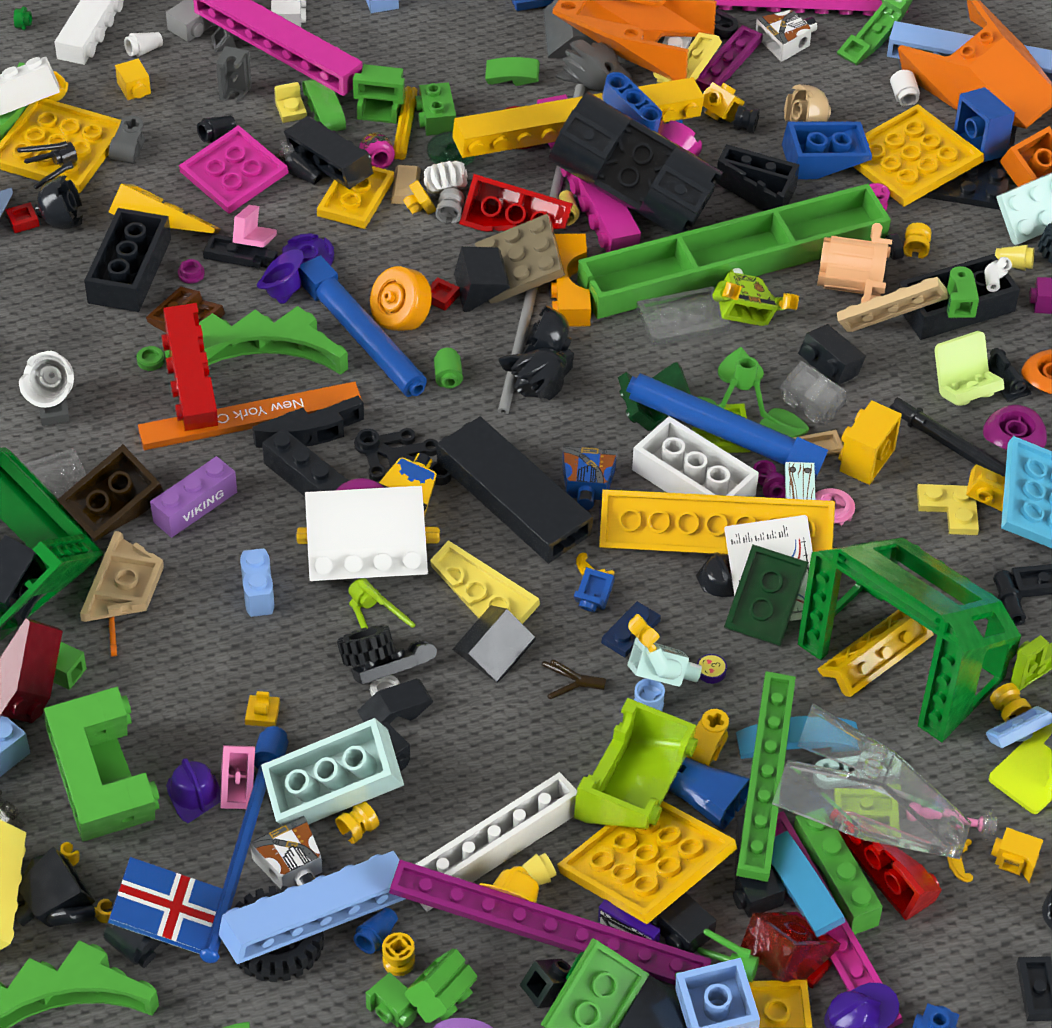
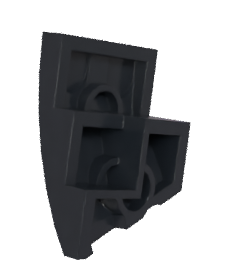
M649 975L618 1028H687L676 991Z

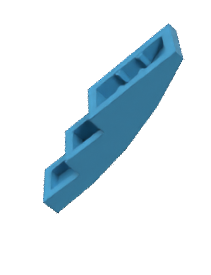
M785 831L777 835L774 839L771 864L786 889L788 896L792 898L801 915L805 917L816 937L845 923L844 915L789 832Z

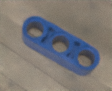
M612 72L608 74L602 95L603 101L658 133L662 117L660 108L623 73Z

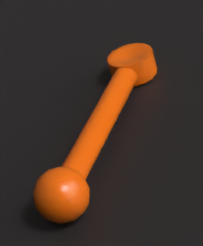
M109 617L112 657L117 656L115 619L114 617Z

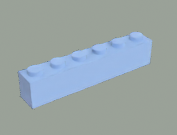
M394 851L383 855L377 854L367 861L356 865H347L338 872L327 876H318L313 881L300 886H291L282 893L271 897H262L255 903L242 908H232L222 915L219 936L235 962L240 964L403 901L405 898L389 893L399 858Z

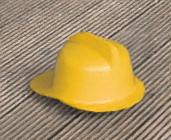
M514 866L511 869L503 870L493 885L479 884L534 903L537 902L539 885L521 866Z

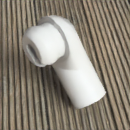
M1001 257L985 268L984 274L988 291L995 292L1000 289L999 279L1005 276L1012 267V263L1007 257Z

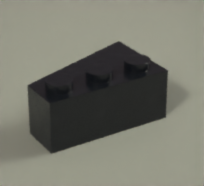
M726 144L718 159L717 168L724 173L720 181H716V184L764 211L788 205L797 188L799 164Z

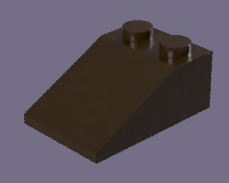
M122 444L59 497L57 501L87 534L96 541L151 508L150 501L162 494L164 490L160 482Z

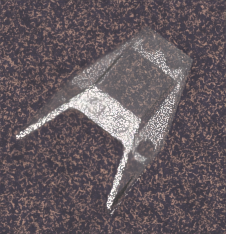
M813 703L797 746L852 767L854 771L847 772L788 760L772 805L862 840L960 859L971 821L895 751Z

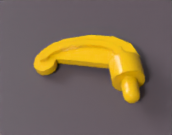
M580 553L576 558V565L582 575H584L586 567L594 569L586 561L588 558L586 553ZM605 569L597 570V571H601V572L608 573V574H611V575H614V574H615V572H614L613 570H610V571H606Z
M971 839L957 841L951 845L947 853L949 868L959 880L967 883L973 880V875L965 873L961 854L968 850V846L972 844Z

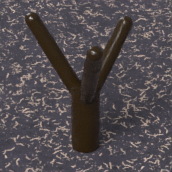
M551 660L550 663L547 661L542 662L544 667L575 680V682L548 694V699L555 698L578 687L604 690L606 678L578 674L556 660Z

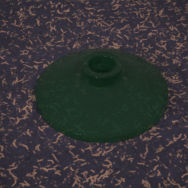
M453 131L443 132L434 136L427 145L428 157L435 164L458 161L466 166L477 157L462 158L453 140Z

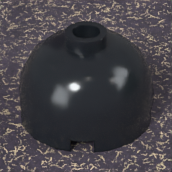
M65 175L46 182L40 188L37 197L38 203L35 204L38 216L43 218L51 227L57 229H70L80 226L83 215L77 218L78 207L82 206L78 190L71 179L65 180L67 177ZM69 212H72L75 216L73 219L71 218Z
M545 305L539 314L542 318L537 323H534L525 344L528 347L522 354L541 347H548L560 353L566 351L570 346L572 338L568 337L569 324L567 319L557 310Z

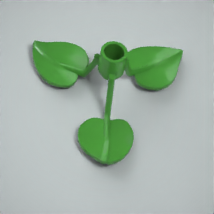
M742 347L728 355L718 367L719 378L726 383H730L722 402L717 405L710 398L698 397L724 408L735 385L740 390H749L754 386L760 415L764 418L760 421L761 425L792 438L802 436L809 431V427L804 421L787 410L774 408L769 413L765 411L760 390V381L763 379L764 371L758 364V361L750 357Z

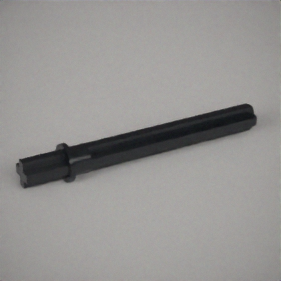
M899 397L895 398L894 403L890 405V409L902 414L901 418L908 422L907 425L910 428L914 426L973 464L982 466L1005 477V464L923 413L922 408L916 409Z

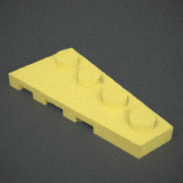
M449 540L430 560L431 567L478 618L482 616L490 605L507 608L523 624L540 605L538 597Z

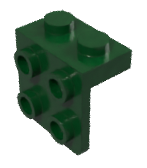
M677 362L652 377L655 380L691 394L682 367ZM625 372L618 377L621 387L619 393L627 405L626 414L633 423H638L647 431H652L669 416L629 399L631 393L626 392L632 376Z

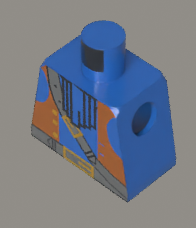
M563 446L562 468L565 492L572 498H577V502L585 510L592 509L594 500H602L603 490L610 489L616 470L617 450Z

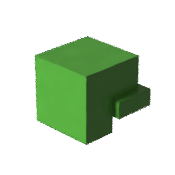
M364 64L362 72L354 74L353 94L354 99H359L357 103L358 120L397 124L401 104L404 103L405 78H403L402 68Z

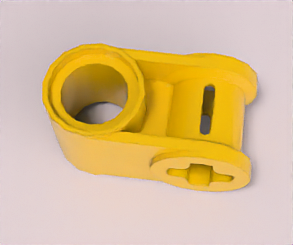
M710 709L703 714L695 730L694 738L698 739L696 749L692 757L687 755V758L710 766L713 760L716 761L718 759L719 753L728 739L729 717L724 711Z

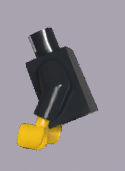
M64 842L60 847V852L52 847L47 853L31 859L18 888L25 899L18 906L14 917L20 925L25 926L35 917L48 927L94 921L95 917L101 923H108L112 911L104 912L103 910L110 909L112 902L109 899H102L98 902L97 907L92 905L95 900L73 867L80 860L79 851L75 850L72 852L73 844L70 842Z

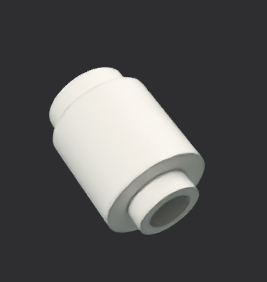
M899 70L893 74L890 83L896 101L901 106L915 105L919 100L920 91L914 73L910 70Z

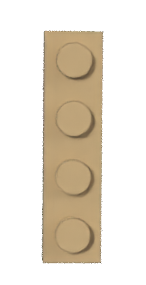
M938 277L928 278L921 283L899 288L887 295L874 297L870 301L851 305L837 312L838 322L847 332H853L948 299V291Z

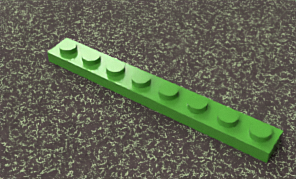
M765 672L736 876L768 882L770 876L795 676Z

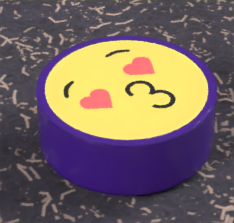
M707 654L698 660L697 664L702 666L699 677L702 681L714 684L725 678L727 664L722 657L715 654Z

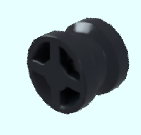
M739 105L735 115L734 129L740 130L743 128L747 129L749 133H754L758 124L760 109L753 108L750 110L744 105Z

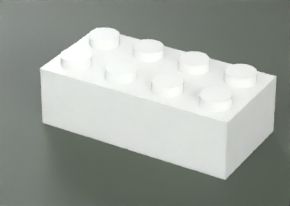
M670 416L633 449L632 470L667 493L754 497L756 495L759 472Z

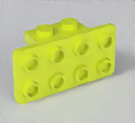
M1052 723L1032 733L1033 736L1023 741L989 775V782L1032 814H1038L1052 801V749L1044 745V742L1052 734Z

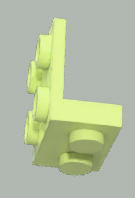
M975 331L935 346L939 393L943 398L955 405L962 406L969 404L971 400L980 397H990L994 395V392L1004 389L1003 379L989 371L986 340L983 332Z

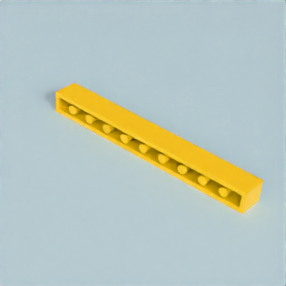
M693 77L638 87L662 111L661 121H664V123L670 120L676 121L701 116L704 95ZM603 93L593 94L594 96L603 100ZM583 96L454 118L453 140L462 158L555 142L570 113Z

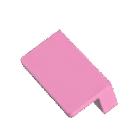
M248 205L235 216L233 243L264 247L277 235V230L258 227L259 206Z

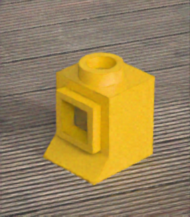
M1006 828L1003 839L996 838L991 855L997 857L995 864L999 865V869L1019 876L1022 873L1028 883H1030L1043 840Z

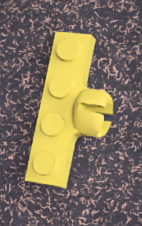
M701 32L697 34L688 47L687 78L693 77L696 81L721 45L722 41L719 36ZM653 72L658 83L673 81Z

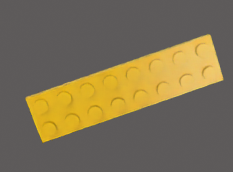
M603 490L599 547L708 554L718 552L719 554L728 555L725 526L807 515L813 552L833 549L835 501Z

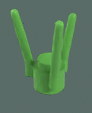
M705 929L703 933L736 953H732L730 957L699 947L697 952L722 962L741 958L748 982L752 983L757 973L760 958L751 955L750 949L740 947L721 935Z

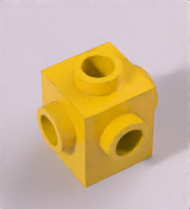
M712 82L710 87L703 93V106L707 108L705 113L717 121L720 117L728 122L734 121L738 106L744 105L745 101L734 95L736 90L724 82L721 86Z

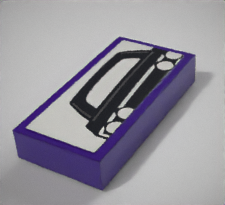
M606 899L599 906V923L660 942V928L651 923H643L614 906Z

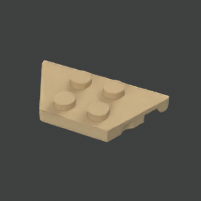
M115 531L80 612L81 621L87 622L147 611L164 568L163 560L153 553H148L138 543L132 545L123 538L121 532Z

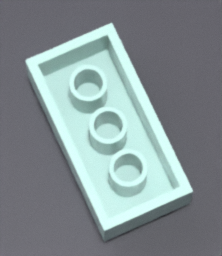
M375 718L261 765L276 822L282 826L303 816L306 818L307 823L311 824L404 786L388 729Z

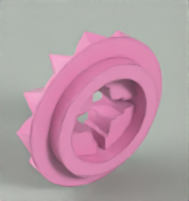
M833 488L822 489L815 493V500L835 501L834 524H839L842 527L845 521H851L855 512V503L850 495L842 490Z

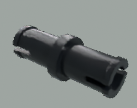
M1007 570L999 571L993 577L999 593L997 599L1001 600L1015 626H1019L1026 619L1020 603L1022 599L1020 591L1015 588L1011 572Z

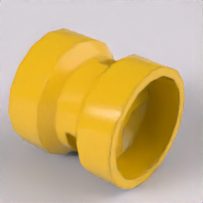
M917 222L908 225L906 228V240L904 241L903 250L907 257H912V252H918V258L921 259L929 254V242L932 231L928 225Z
M1006 683L1000 686L990 696V702L995 709L1002 712L1001 717L1005 722L1010 720V716H1018L1032 708L1026 699L1020 697V690L1014 683Z
M367 802L353 806L351 812L342 813L335 819L337 828L342 835L351 831L353 837L348 840L351 844L359 841L366 831L372 832L380 825L375 811Z
M401 932L388 935L382 944L383 966L388 973L390 972L394 976H404L410 973L415 965L414 941L409 935Z

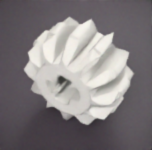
M458 161L433 164L424 171V184L427 192L434 195L440 194L446 188L464 189L468 184V175L464 163Z

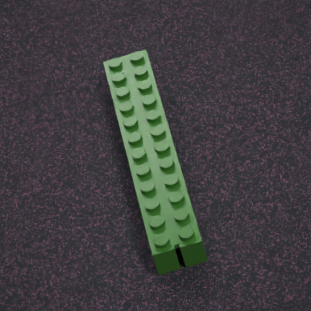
M864 184L580 259L577 282L580 287L590 290L591 309L595 317L600 319L715 288L720 281H724L728 272L734 268H740L744 275L756 277L819 260L822 255L824 237L838 236L872 241L870 237L872 225L879 223L882 225L881 238L885 239L889 232L891 219L870 185Z

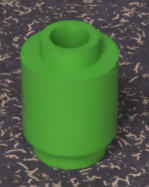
M452 348L440 349L434 358L436 383L440 387L454 388L463 381L461 357Z

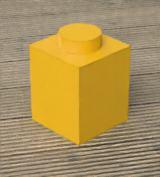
M139 58L115 65L117 83L127 100L142 98L145 95L151 94L149 75Z

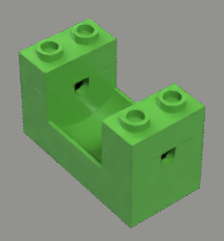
M118 686L44 708L46 730L82 842L155 820V810L159 809L158 799L160 798L155 781H148L146 772L106 785L101 783L90 747L127 736V725L132 723L128 698L126 695H120Z

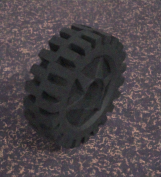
M268 886L269 893H264L262 888L255 890L256 897L249 893L244 897V904L239 901L235 908H242L255 903L262 897H271L282 893L289 887L282 886L281 892H277L276 886ZM325 931L240 964L236 963V965L240 969L244 968L245 973L250 977L255 974L256 979L264 981L265 977H269L270 982H277V978L282 977L284 982L291 980L292 974L299 977L303 975L304 968L310 970L313 967L314 960L318 961L321 956V950L324 947Z

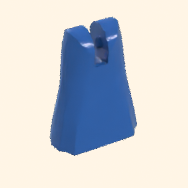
M686 757L668 791L689 803L711 823L724 830L735 817V811L739 812L746 803L750 779L707 766Z

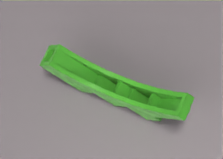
M296 306L276 322H273L271 318L262 315L257 310L252 311L233 326L213 313L199 322L202 328L208 365L241 355L268 353L305 358L322 364L340 375L348 370V353L344 347L335 344L323 332L317 331V319L299 306ZM169 350L165 351L166 358L170 357Z
M79 940L58 971L47 962L42 961L39 963L29 958L8 988L0 982V1028H9L27 1017L52 1008L73 1004H111L129 1007L152 1016L159 1006L157 990L146 981L140 980L138 982L127 977L122 970L116 967H111L110 969L108 956L104 949L96 944L88 945Z

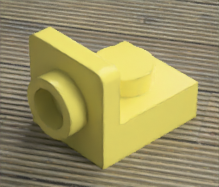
M299 83L275 86V103L282 122L305 118L307 111L301 99Z

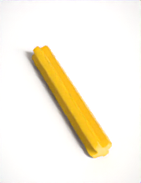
M407 86L405 88L404 103L401 104L393 146L395 151L394 159L404 160L407 155L416 106L415 96H417L418 91L416 87L411 88Z

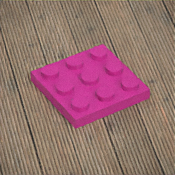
M239 125L179 165L180 172L228 214L288 174L287 165Z

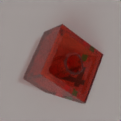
M767 912L752 914L740 947L750 949L751 955L759 957V965L769 969L774 978L782 982H790L791 980L808 978L839 949L841 943L827 933L816 937L805 917L799 912Z

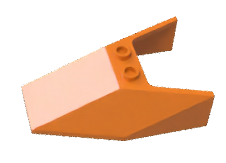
M558 0L552 14L594 41L602 42L608 48H612L619 57L674 81L687 78L689 49L657 43L658 40L663 36L696 37L699 32L714 35L717 1Z
M967 0L970 20L983 29L952 55L942 56L903 45L898 47L902 70L912 71L919 86L956 110L961 93L986 87L1015 112L1013 126L1027 129L1052 108V82L1027 48L980 0Z

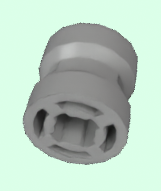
M446 188L439 195V203L435 212L436 217L440 222H446L447 217H452L451 223H457L461 219L465 196L458 189Z

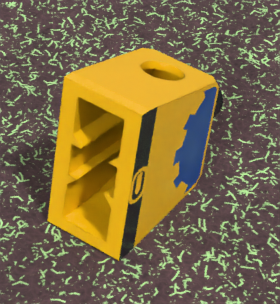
M418 453L413 462L404 457L399 458L379 484L384 488L422 486L425 518L437 474L429 469L432 459L424 453Z

